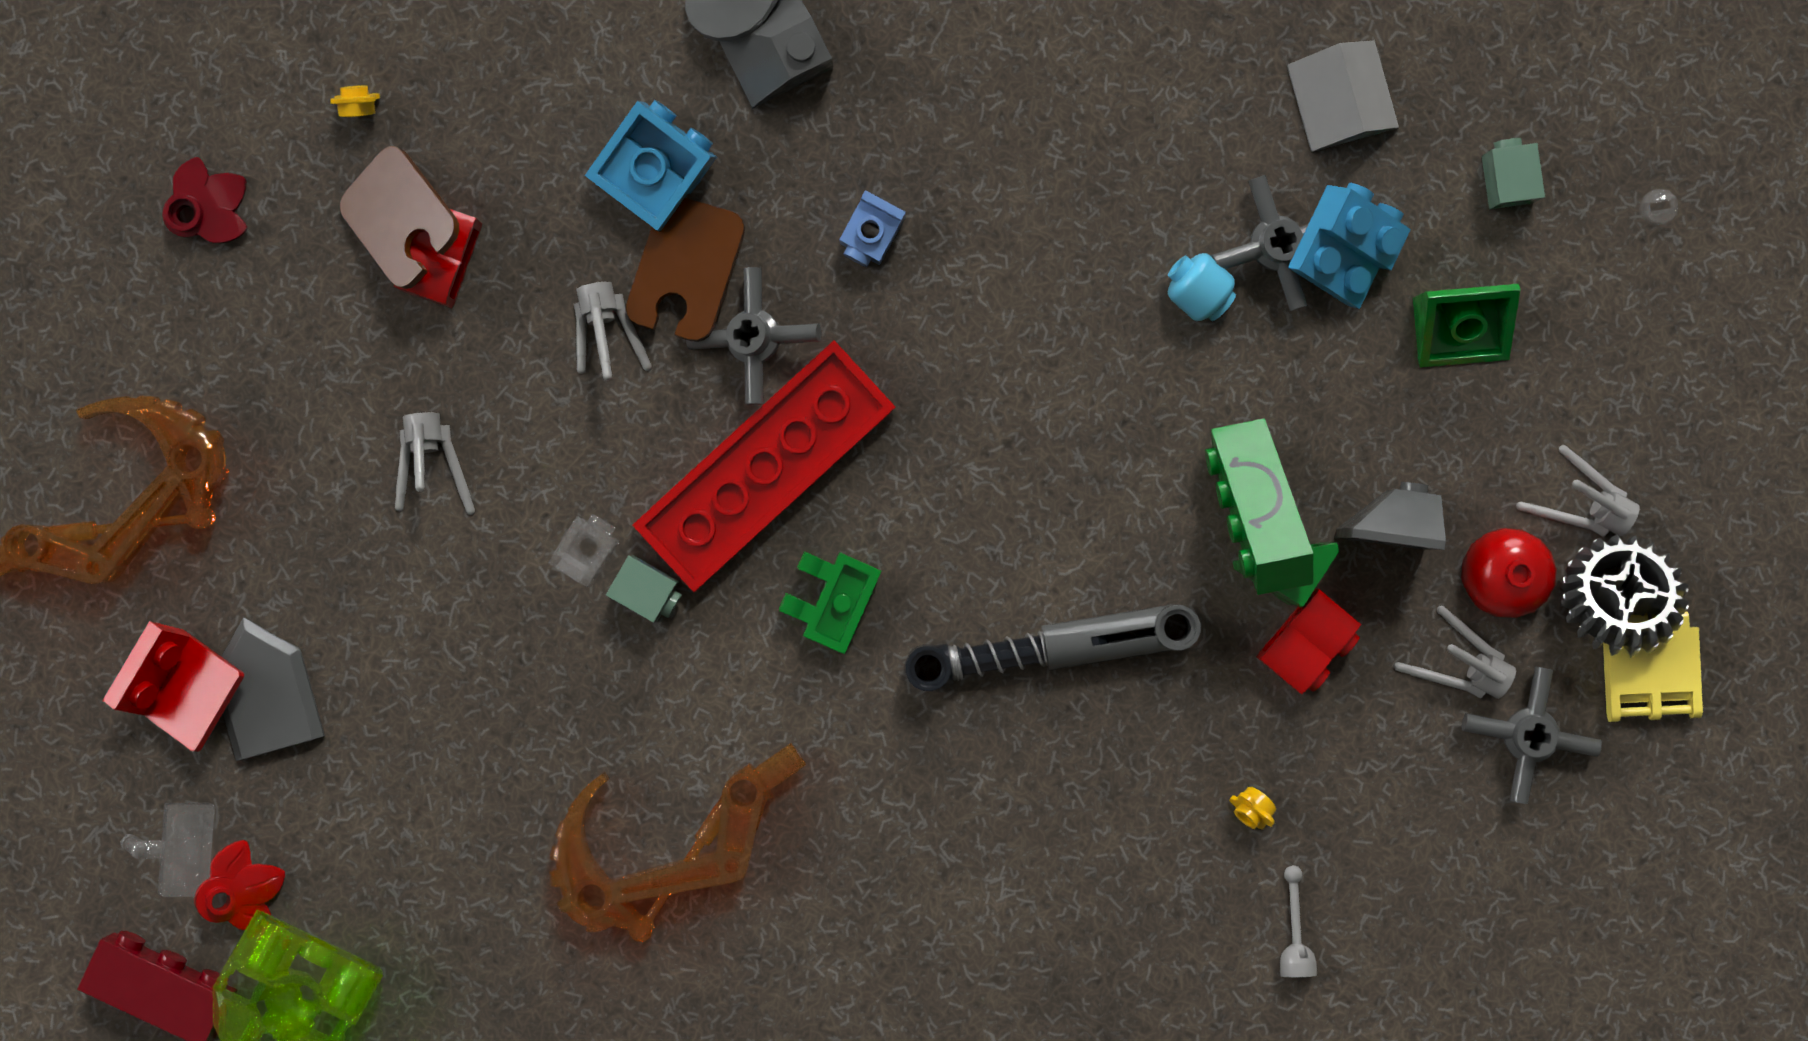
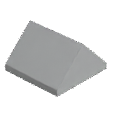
M1375 40L1338 43L1287 65L1311 152L1399 128Z

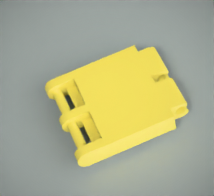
M1688 611L1682 615L1684 622L1677 631H1673L1674 635L1666 644L1659 643L1655 651L1650 653L1641 648L1637 655L1630 658L1624 646H1622L1618 654L1611 656L1609 644L1603 642L1606 714L1609 722H1619L1621 717L1648 716L1649 720H1660L1662 715L1689 714L1690 718L1702 717L1699 627H1690ZM1647 613L1644 616L1631 615L1628 623L1648 621ZM1687 700V705L1662 706L1661 701ZM1647 702V707L1621 708L1620 703Z

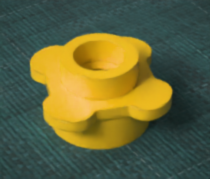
M365 85L347 86L340 88L341 95L330 99V104H337L338 116L340 117L366 116L375 114L374 101L380 98V93L369 94L368 86Z
M1247 787L1238 797L1232 795L1229 799L1230 803L1236 807L1234 810L1236 817L1246 826L1252 829L1256 827L1264 829L1266 825L1272 827L1275 823L1272 815L1276 812V806L1258 789Z

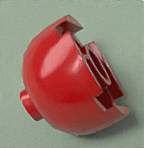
M1500 528L1484 534L1470 545L1463 559L1461 579L1468 596L1478 609L1494 617L1518 618L1535 612L1548 601L1555 587L1557 568L1552 552L1541 539L1521 529Z

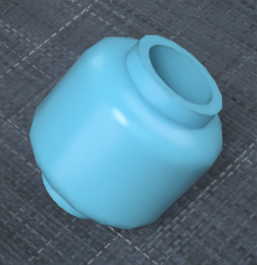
M1207 253L1198 254L1191 259L1185 255L1168 272V277L1172 279L1167 291L1169 298L1195 321H1202L1207 318L1211 321L1216 320L1230 307L1236 297V294L1233 292L1235 279L1227 270L1216 264V261Z

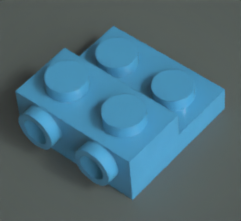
M656 100L650 106L646 102L637 101L584 176L655 230L661 231L686 195L691 194L717 156L709 151L713 143L694 128H690L686 134L672 122L677 115Z
M1349 183L1347 188L1327 185L1288 268L1344 304L1360 309L1379 268L1392 270L1411 229L1401 223L1404 214L1398 209L1383 203H1379L1378 206L1371 203L1374 193L1367 188L1354 183Z

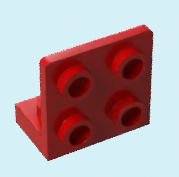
M149 621L102 701L114 710L144 715L189 750L199 752L202 750L244 679V673L185 630Z

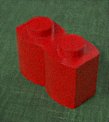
M450 209L459 222V234L453 245L442 255L437 253L431 245L430 236L427 231L418 233L411 242L410 254L414 260L421 262L428 272L412 288L404 289L395 285L394 287L405 293L452 309L480 234L482 223L475 217Z
M1315 588L1303 607L1298 606L1285 623L1256 655V658L1298 693L1303 694L1307 689L1314 692L1329 676L1330 671L1326 667L1337 654L1344 657L1357 644L1360 636L1356 634V631L1361 624L1320 589Z

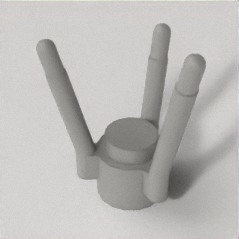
M596 282L577 288L579 302L573 304L576 315L577 372L583 374L586 370V334L588 323V325H594L603 378L606 381L612 379L604 323L615 320L613 312L617 313L643 369L646 371L651 370L652 365L631 319L627 315L623 294H614L612 282Z
M425 412L404 415V429L399 430L401 448L396 485V511L400 512L404 509L410 453H414L415 489L418 492H422L425 488L424 453L438 451V442H441L467 514L473 515L475 508L451 441L450 425L440 424L439 413Z
M1565 445L1559 447V452L1604 490L1600 493L1580 480L1572 482V486L1594 501L1590 509V515L1594 516L1595 519L1592 520L1525 502H1518L1516 504V508L1520 511L1586 528L1602 537L1609 530L1619 536L1626 534L1635 523L1640 511V506L1637 503L1626 498L1627 492L1610 483Z
M1444 606L1437 608L1438 614L1483 653L1475 657L1453 644L1447 647V651L1469 665L1467 677L1472 679V681H1466L1401 662L1394 664L1396 671L1461 689L1480 699L1486 693L1496 699L1501 698L1511 687L1516 675V668L1503 661L1504 654L1489 646Z

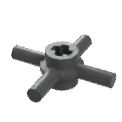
M1266 175L1251 179L1248 183L1261 222L1253 230L1250 243L1212 254L1211 257L1216 261V264L1225 270L1256 260L1264 268L1277 271L1290 311L1308 306L1298 274L1288 268L1308 224L1300 227L1294 220L1278 215ZM1274 237L1276 239L1283 238L1286 247L1282 249L1280 247L1273 248L1270 240Z
M748 267L743 269L744 311L730 321L727 329L713 330L711 335L705 340L699 342L686 340V344L689 350L728 347L735 358L745 363V405L760 406L763 405V362L770 359L776 353L780 344L820 342L822 332L819 323L779 326L770 314L762 311V268ZM756 330H759L758 337L752 338L751 342L748 343V336L756 335Z
M1535 666L1527 708L1518 710L1507 721L1465 713L1462 720V731L1504 739L1508 751L1517 758L1509 801L1528 804L1536 762L1549 758L1556 749L1598 757L1601 752V739L1560 732L1555 719L1546 712L1553 676L1552 669ZM1526 730L1540 731V737L1538 740L1527 741L1524 740V733Z

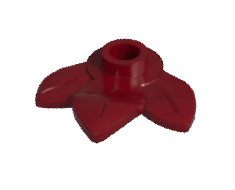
M199 157L188 160L177 169L173 176V195L166 201L162 212L164 224L173 234L185 238L200 235L212 243H226L239 238L247 231L248 226L234 211L239 207L244 198L247 185L246 179L241 175L233 173H220L209 176L204 162ZM185 207H192L194 210V218L189 223H183L180 220V212Z

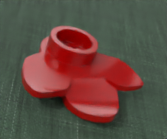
M246 840L235 841L219 851L212 859L210 877L198 887L195 893V908L199 915L209 922L221 923L228 921L239 930L261 928L272 920L271 912L265 902L271 900L280 891L284 882L285 871L270 864H252L248 842ZM218 893H226V903L222 907L214 908L212 906L213 897Z

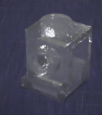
M592 514L589 520L582 516H577L548 561V564L583 586L592 587L620 540L612 536L616 528L595 514ZM586 539H592L597 545L596 553L590 557L585 556L581 552V544Z

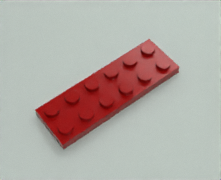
M833 340L632 526L693 592H696L896 407L839 344Z

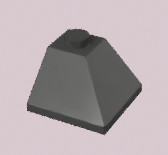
M778 0L767 19L753 33L738 40L720 41L752 108L833 69L832 57L802 0Z
M1401 482L1400 490H1386L1336 529L1335 538L1422 550H1445L1446 536L1441 495L1428 494L1429 485Z

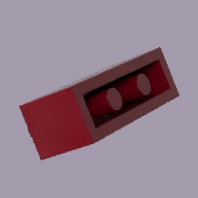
M120 931L119 934L114 932L100 939L77 990L186 1041H213L238 990L227 985L229 979L226 976L210 969H203L202 973L186 966L187 959L176 952L161 950L158 953L144 946L146 942L144 938L129 931Z

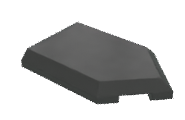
M243 617L221 656L244 673V679L223 712L236 761L325 736L301 648L261 628L260 625Z

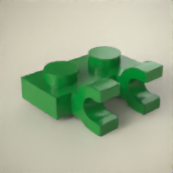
M804 551L797 568L826 581L816 605L785 593L779 606V611L807 623L802 634L804 637L845 654L881 574V570L841 552L838 553L834 564Z

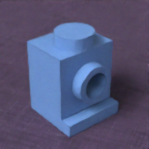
M865 190L839 239L840 244L846 247L843 254L865 267L869 265L870 261L880 265L905 219L906 212ZM866 223H874L878 226L879 233L874 238H866L861 232L862 227Z

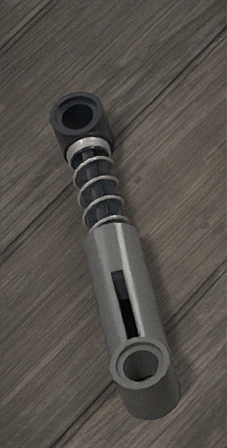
M1168 604L1042 625L1038 636H1032L1027 633L1024 638L1013 640L1007 636L1004 641L991 643L986 639L983 645L970 646L965 643L963 648H959L956 645L948 646L947 643L940 645L923 644L915 647L909 653L905 662V672L909 682L915 688L922 691H934L944 685L954 684L953 680H962L964 675L978 673L983 677L985 672L999 670L1001 673H1004L1006 668L1019 666L1024 670L1026 665L1040 663L1043 667L1046 665L1048 671L1172 650H1184L1190 648L1198 640L1201 633V623L1198 615L1192 609L1180 604ZM1180 614L1187 624L1185 634L1181 638L1171 640L1164 631L1165 621L1171 615ZM1151 627L1152 634L1109 641L1108 634ZM933 655L940 661L941 670L935 678L924 680L916 674L915 663L921 656Z

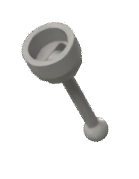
M1292 865L1287 867L1284 872V877L1289 882L1292 944L1281 953L1280 976H1317L1315 955L1301 941L1298 882L1302 879V871L1298 866Z

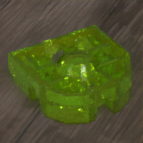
M257 909L213 985V1025L221 1041H259L262 1034L265 1035L266 1032L272 1034L273 1039L277 1041H343L347 1028H351L352 1024L356 1026L383 977V971L380 967ZM297 954L327 969L320 983L305 971L289 968ZM236 969L238 972L259 981L254 988L250 1000L225 989L229 976L233 975ZM306 985L312 989L314 1001L303 999L299 987ZM264 1000L268 1010L261 1018L257 1004L259 1001ZM322 1011H325L340 1018L330 1036L313 1029V1026L316 1024L313 1020L317 1013L321 1015Z

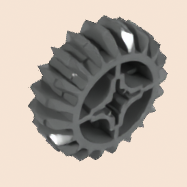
M1618 534L1612 536L1608 543H1605L1599 537L1593 541L1590 549L1585 546L1581 548L1575 556L1576 560H1571L1565 569L1567 576H1564L1560 583V590L1565 592L1560 599V606L1571 609L1566 616V623L1581 624L1577 631L1578 638L1584 637L1587 634L1594 637L1593 649L1599 648L1604 642L1609 644L1611 656L1618 654L1622 646H1624L1630 658L1637 655L1641 648L1650 653L1655 651L1659 643H1668L1674 635L1673 631H1677L1683 624L1684 617L1682 615L1688 609L1689 601L1683 598L1688 591V584L1677 581L1682 574V567L1669 568L1667 563L1670 561V553L1658 557L1653 553L1655 550L1654 542L1642 548L1638 545L1636 535L1630 537L1626 544L1622 542ZM1620 569L1618 575L1615 576L1603 575L1602 578L1592 576L1602 570ZM1623 584V590L1618 592V590ZM1624 593L1627 595V597L1624 598L1620 594ZM1630 599L1627 605L1625 606V600ZM1646 613L1656 615L1655 618L1646 622L1628 623L1631 615L1644 616Z

